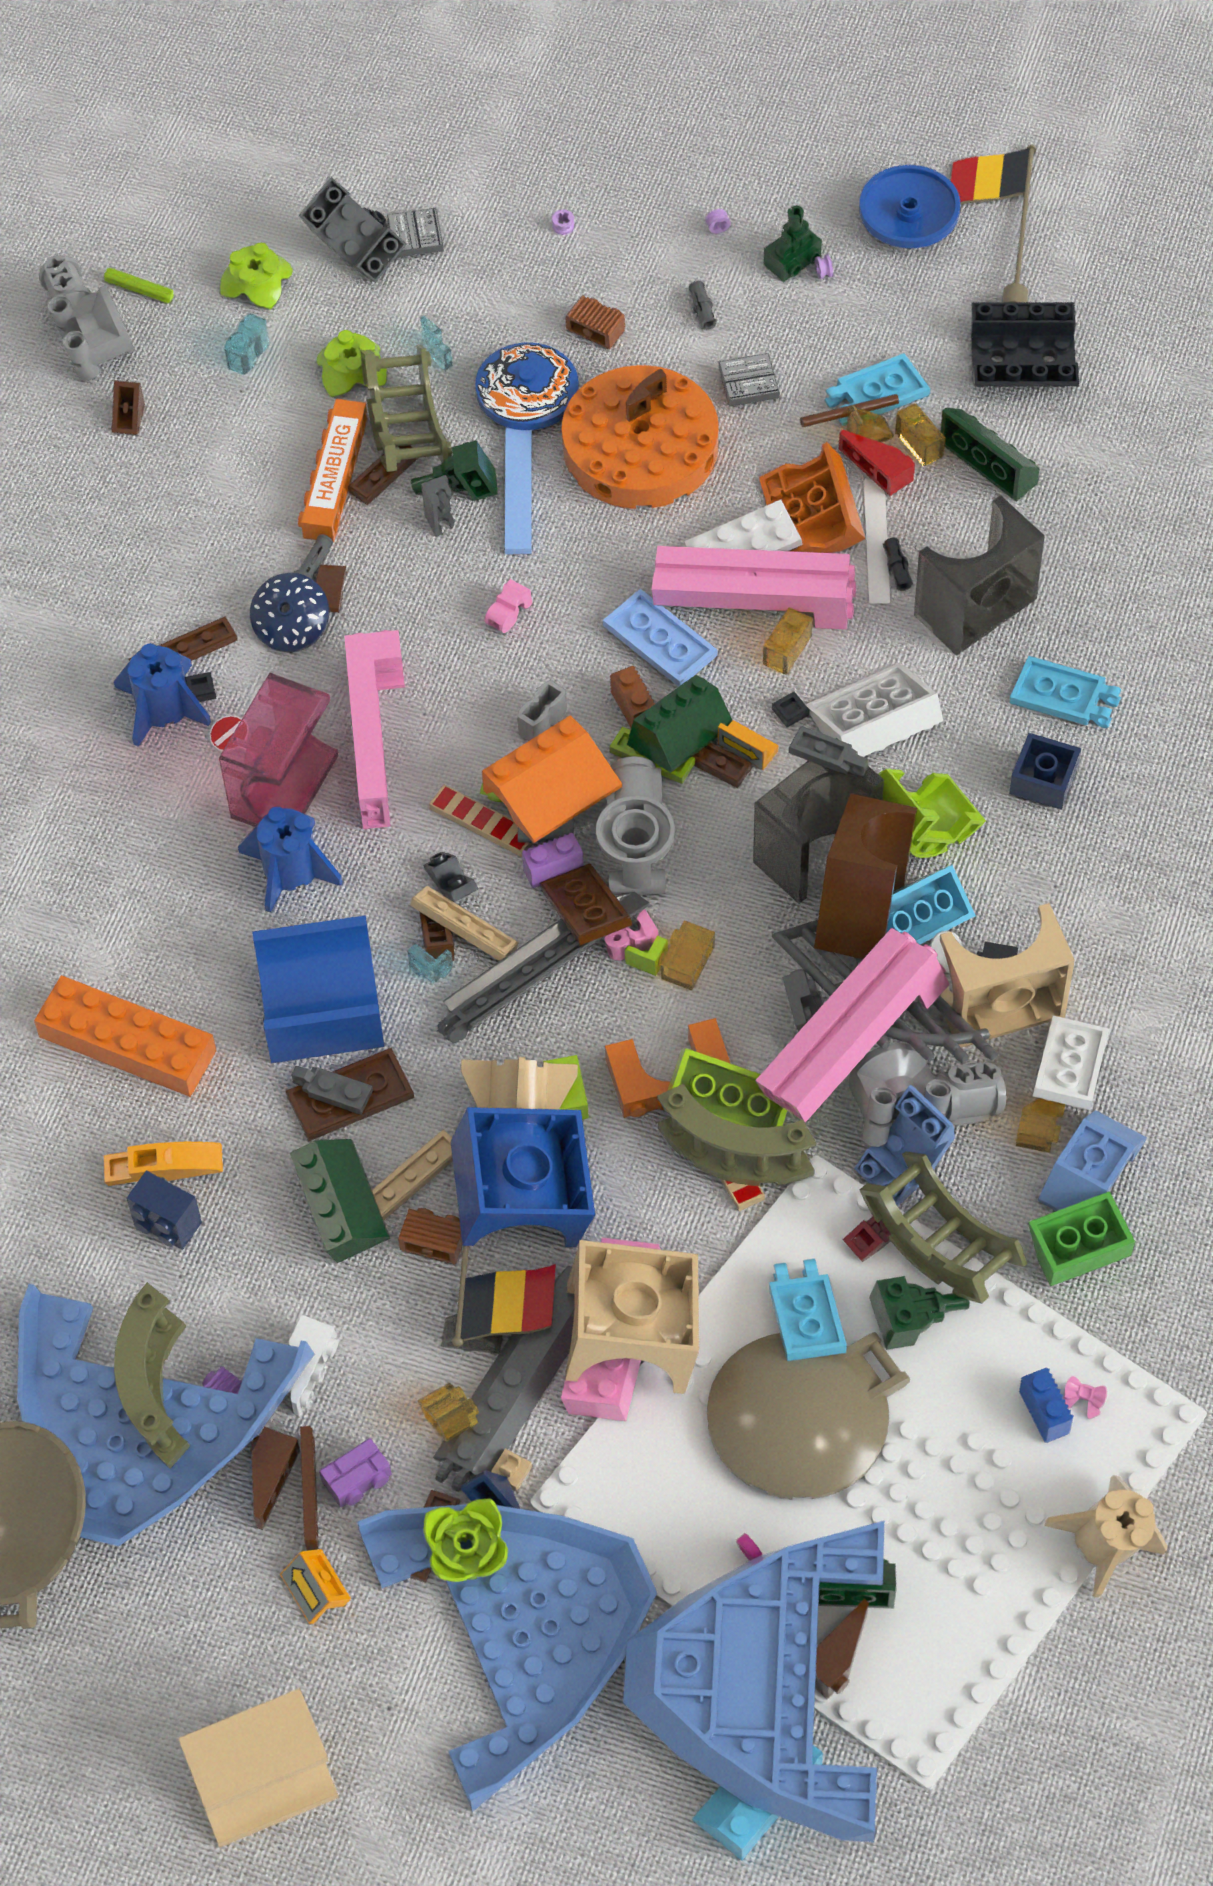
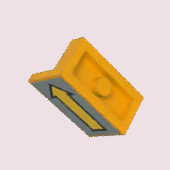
M734 720L728 726L722 723L718 726V745L762 770L766 768L778 752L779 745Z
M322 1549L300 1552L280 1573L309 1624H314L327 1609L343 1607L351 1600Z

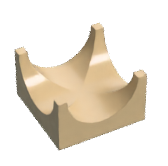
M1050 903L1038 907L1040 932L1034 943L1022 953L1009 958L991 959L975 955L961 946L951 931L940 934V943L948 963L953 993L947 987L940 996L975 1030L988 1029L990 1038L987 1040L1051 1022L1053 1016L1065 1018L1075 960ZM945 1017L946 1022H947V1024H948V1027H949V1029H950V1031H951V1034L961 1033V1032ZM972 1043L960 1044L959 1046L962 1048L972 1045Z
M580 1240L567 1283V1293L575 1294L572 1339L565 1370V1380L577 1382L580 1375L586 1369L606 1360L620 1358L638 1359L662 1368L673 1381V1393L685 1394L699 1353L698 1254Z

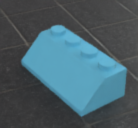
M953 865L936 870L893 892L887 932L891 928L900 933L907 932L918 944H922L932 939L937 933L947 931L976 916Z
M813 1745L812 1764L822 1765L823 1752ZM720 1786L693 1817L692 1821L742 1861L779 1816L744 1803Z

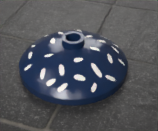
M283 573L273 576L265 581L253 596L250 605L252 628L257 637L271 649L280 652L304 650L313 645L322 636L327 627L330 612L328 599L322 588L313 579L305 575ZM286 604L290 605L289 611L283 613L282 607Z

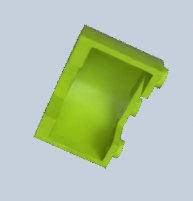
M885 769L875 777L876 783L872 790L871 798L917 808L910 851L915 857L929 858L947 852L949 844H954L955 841L959 844L962 843L986 822L948 774L932 773L924 778L922 786L916 792H907L899 782L904 775L902 770Z

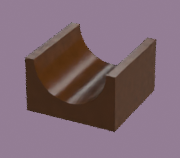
M850 794L827 856L814 949L864 959L886 935L893 892L905 886L917 813L916 807Z

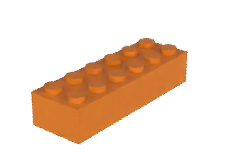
M62 975L34 1020L38 1035L42 1039L189 1097L193 1094L217 1051L213 1034Z

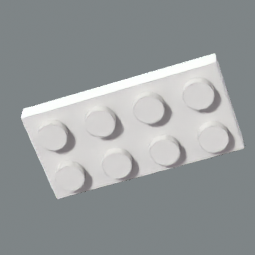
M781 500L684 541L685 547L790 551L803 545L802 539Z
M1053 1016L1033 1096L1090 1110L1109 1029Z

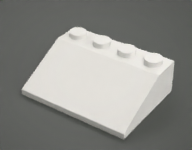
M901 663L805 704L810 710L809 715L822 734L851 744L852 749L858 751V755L862 757L875 751H881L886 746L897 741L906 740L911 735L922 730H928L935 724L943 721L938 694Z

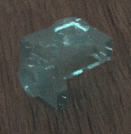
M416 943L407 950L410 969L418 976L423 975L433 984L440 978L446 977L452 970V953L447 949L437 959L429 955Z

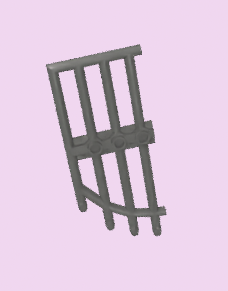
M818 920L774 933L772 938L829 996L843 983L833 984L791 941L802 936L814 948L816 937L814 932L817 930ZM815 949L844 979L853 972L835 953ZM855 958L859 963H861V961L863 960ZM941 996L934 1001L933 1005L961 1033L947 1034L913 1001L906 1010L929 1033L913 1032L898 1018L876 1042L884 1049L890 1045L887 1037L909 1043L920 1053L923 1059L929 1062L935 1058V1055L927 1045L943 1046L961 1063H966L969 1057L959 1046L960 1044L972 1043L990 1060H995L998 1056L996 1050L986 1041L990 1038L988 1029L975 1030Z

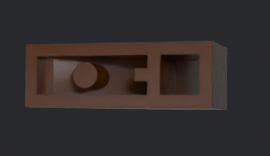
M267 1427L263 1428L260 1436L257 1435L253 1439L250 1447V1452H252L254 1519L257 1528L263 1530L300 1453L297 1438Z
M865 1599L817 1646L815 1689L826 1699L834 1692L840 1694L850 1682L848 1679L868 1613L869 1602Z

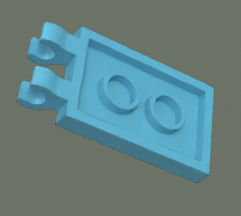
M905 353L839 378L837 386L826 390L829 397L825 398L824 401L829 408H833L839 405L845 398L850 404H845L841 407L893 394L898 395L899 404L838 419L842 426H846L858 416L862 421L929 396L931 388Z
M1028 656L1010 695V704L1086 726L1089 720H1092L1098 726L1108 728L1112 720L1110 717L1112 709L1096 706V704L1101 699L1107 705L1117 707L1121 699L1119 696L1121 688L1105 685V677Z
M815 1259L803 1260L805 1268L802 1270L803 1278L796 1279L789 1278L786 1263L774 1264V1282H769V1292L787 1361L846 1353L847 1344L828 1274L819 1275Z

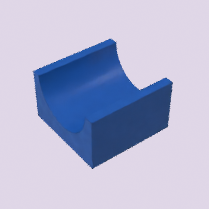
M366 915L252 931L264 1008V1031L271 1063L385 1047Z
M467 1107L450 1141L463 1246H475L481 1238L500 1229L520 1225H540L554 1228L563 1233L565 1247H577L595 1216L581 1110Z

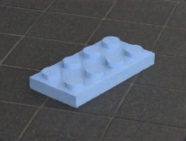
M641 588L603 619V627L678 687L717 657V649L662 605H654L653 598Z

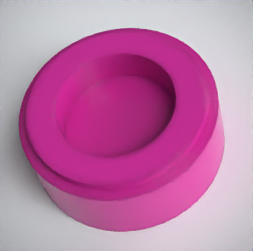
M746 1533L736 1539L738 1547L749 1561L763 1555L755 1542Z

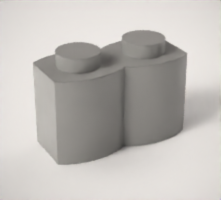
M552 680L543 683L537 689L534 698L524 703L518 712L519 735L530 741L549 729L551 725L559 722L567 710L566 689Z

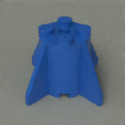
M152 643L145 644L114 680L115 688L133 695L136 714L132 740L136 746L140 745L152 726L166 727V723L174 721V724H176L184 717L207 726L211 724L210 715L186 685L185 675L192 666L191 659L167 647L156 646Z
M281 807L271 808L268 814L263 817L238 845L239 853L262 861L264 875L267 877L264 906L265 911L270 913L282 890H296L297 886L303 884L306 886L314 878L341 886L343 882L340 873L314 843L312 830L315 826V819L297 810Z

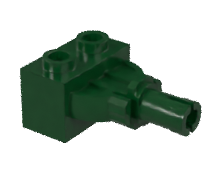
M798 205L788 209V222L783 225L781 237L764 248L763 265L783 282L797 276L808 265L814 264L815 257H821L822 239L809 229V223L803 219L804 209Z
M477 440L452 447L453 455L446 458L441 465L433 467V473L411 479V486L416 495L422 493V483L444 475L448 478V485L451 490L467 491L473 501L498 494L496 469Z
M905 1276L877 1280L869 1296L886 1350L915 1345L920 1333L926 1331L933 1323L944 1320V1313L963 1309L967 1310L970 1306L969 1300L956 1294L942 1295L939 1291H936L935 1287L925 1289L917 1284L907 1283Z

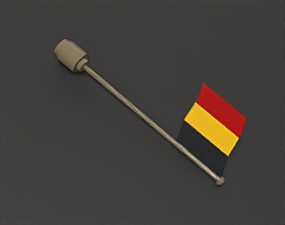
M1029 145L1027 149L1007 154L978 156L953 162L951 182L958 191L960 205L997 201L1024 195L1015 281L1004 287L1002 302H1028L1029 291L1027 287L1019 282L1033 154L1036 152L1034 145Z
M463 1246L455 1338L452 1339V1344L455 1347L462 1346L464 1341L490 1335L527 1334L545 1330L552 1326L556 1264L534 1270L497 1271L466 1278L469 1246Z

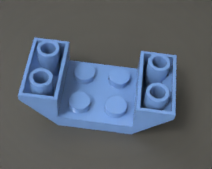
M912 1085L907 1087L895 1106L900 1113L890 1127L887 1143L880 1147L872 1146L867 1148L854 1168L869 1184L887 1186L908 1168L902 1156L905 1151L926 1154L934 1170L955 1139L953 1124ZM914 1179L893 1196L897 1207L919 1187Z
M1095 1110L1083 1119L1055 1162L1038 1201L1058 1211L1109 1192L1127 1162H1133L1147 1137Z

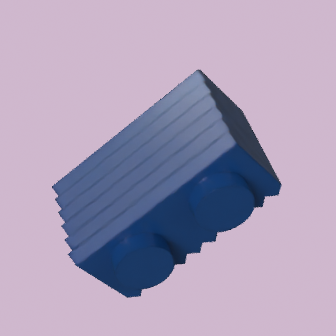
M1043 1368L1023 1376L1019 1388V1393L1045 1443L1070 1434L1074 1415H1071L1068 1405L1065 1404L1066 1400L1062 1399L1063 1394H1060V1389L1057 1388L1058 1384L1052 1378L1053 1374L1049 1373V1368Z

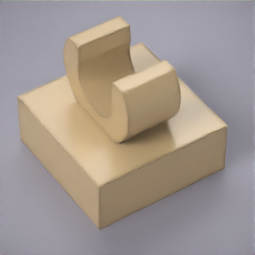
M505 1449L491 1472L506 1476L512 1490L517 1492L531 1470L532 1462Z

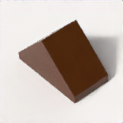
M114 380L112 433L138 435L145 408L141 383Z

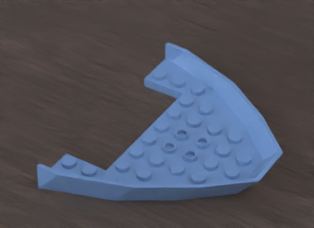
M28 1284L19 1310L17 1401L23 1422L38 1425L55 1434L67 1445L76 1458L85 1487V1517L80 1538L120 1546L184 1503L261 1432L315 1355L307 1341L301 1340L299 1347L256 1338L238 1394L163 1378V1403L166 1413L172 1419V1424L177 1432L190 1444L188 1450L169 1469L153 1452L126 1414L118 1395L114 1368L76 1360L93 1311V1306L90 1303L42 1294L34 1284Z
M467 1504L386 1510L358 1521L360 1537L381 1588L383 1589L411 1578L410 1575L413 1573L422 1572L423 1569L431 1567L430 1557L432 1550L424 1536V1519L427 1512L439 1507H450L456 1511H461ZM496 1505L502 1519L501 1539L506 1542L508 1548L506 1564L489 1576L478 1577L474 1580L467 1579L461 1582L446 1581L506 1725L504 1729L449 1751V1756L472 1812L580 1721L625 1659L627 1641L638 1633L657 1595L656 1588L633 1538L562 1515ZM468 1540L466 1543L464 1541L460 1542L461 1549L467 1550L472 1548L471 1540Z
M885 1521L791 1545L756 1557L688 1594L627 1641L623 1703L678 1757L744 1803L841 1841L874 1842L877 1767L812 1764L819 1582L883 1585Z

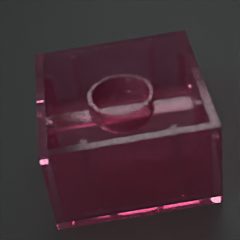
M273 673L268 674L219 757L232 819L255 827L273 807L293 809L304 814L306 813L339 756L338 749L321 742L311 734L330 702L329 694Z

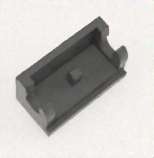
M446 475L421 484L424 514L436 537L443 535L442 527L439 524L441 521H448L449 526L454 528V518L450 513L452 493Z

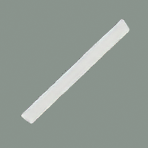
M872 479L864 480L869 603L889 604L888 558L883 548V543L887 540L885 491Z

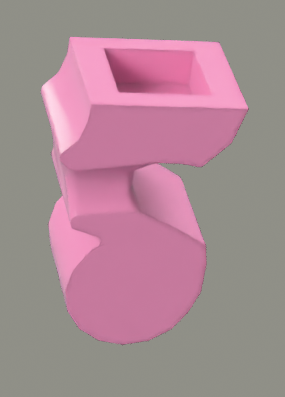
M510 579L504 584L501 594L497 595L496 602L488 609L485 623L503 633L508 632L516 623L519 613L518 606L526 609L532 605L530 589Z
M645 909L637 917L638 931L635 932L627 927L605 936L607 953L611 959L624 960L625 949L628 945L641 951L649 950L656 937L659 936L657 927Z

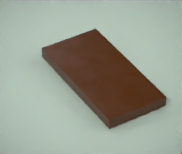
M591 863L540 883L541 891L580 946L632 926L631 917Z
M392 1048L332 1071L373 1087V1092L361 1115L310 1098L308 1093L302 1091V1086L298 1085L286 1090V1096L308 1142L415 1098L414 1092Z

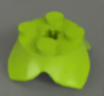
M259 242L255 245L244 247L230 254V263L221 277L220 293L222 296L235 298L244 293L257 306L272 309L281 295V280H287L292 276L293 268L284 258L269 249L266 243Z
M349 330L340 331L338 336L333 338L317 355L316 362L319 366L323 367L322 381L327 393L331 397L340 396L351 391L356 383L364 385L360 351L372 350L375 356H378L380 359L379 353L381 350L379 345L364 335L352 333ZM386 368L380 369V372H377L379 386L386 385Z
M492 1499L474 1500L468 1503L461 1511H456L450 1507H439L425 1514L424 1536L432 1550L430 1566L438 1578L451 1582H461L467 1579L474 1580L478 1577L492 1575L506 1564L508 1548L506 1542L501 1539V1514ZM472 1541V1548L467 1550L461 1549L460 1542Z

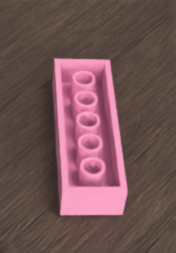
M602 1238L601 1243L661 1250L659 1244ZM629 1358L606 1360L586 1369L580 1375L577 1382L565 1380L561 1399L568 1414L626 1421L641 1360Z

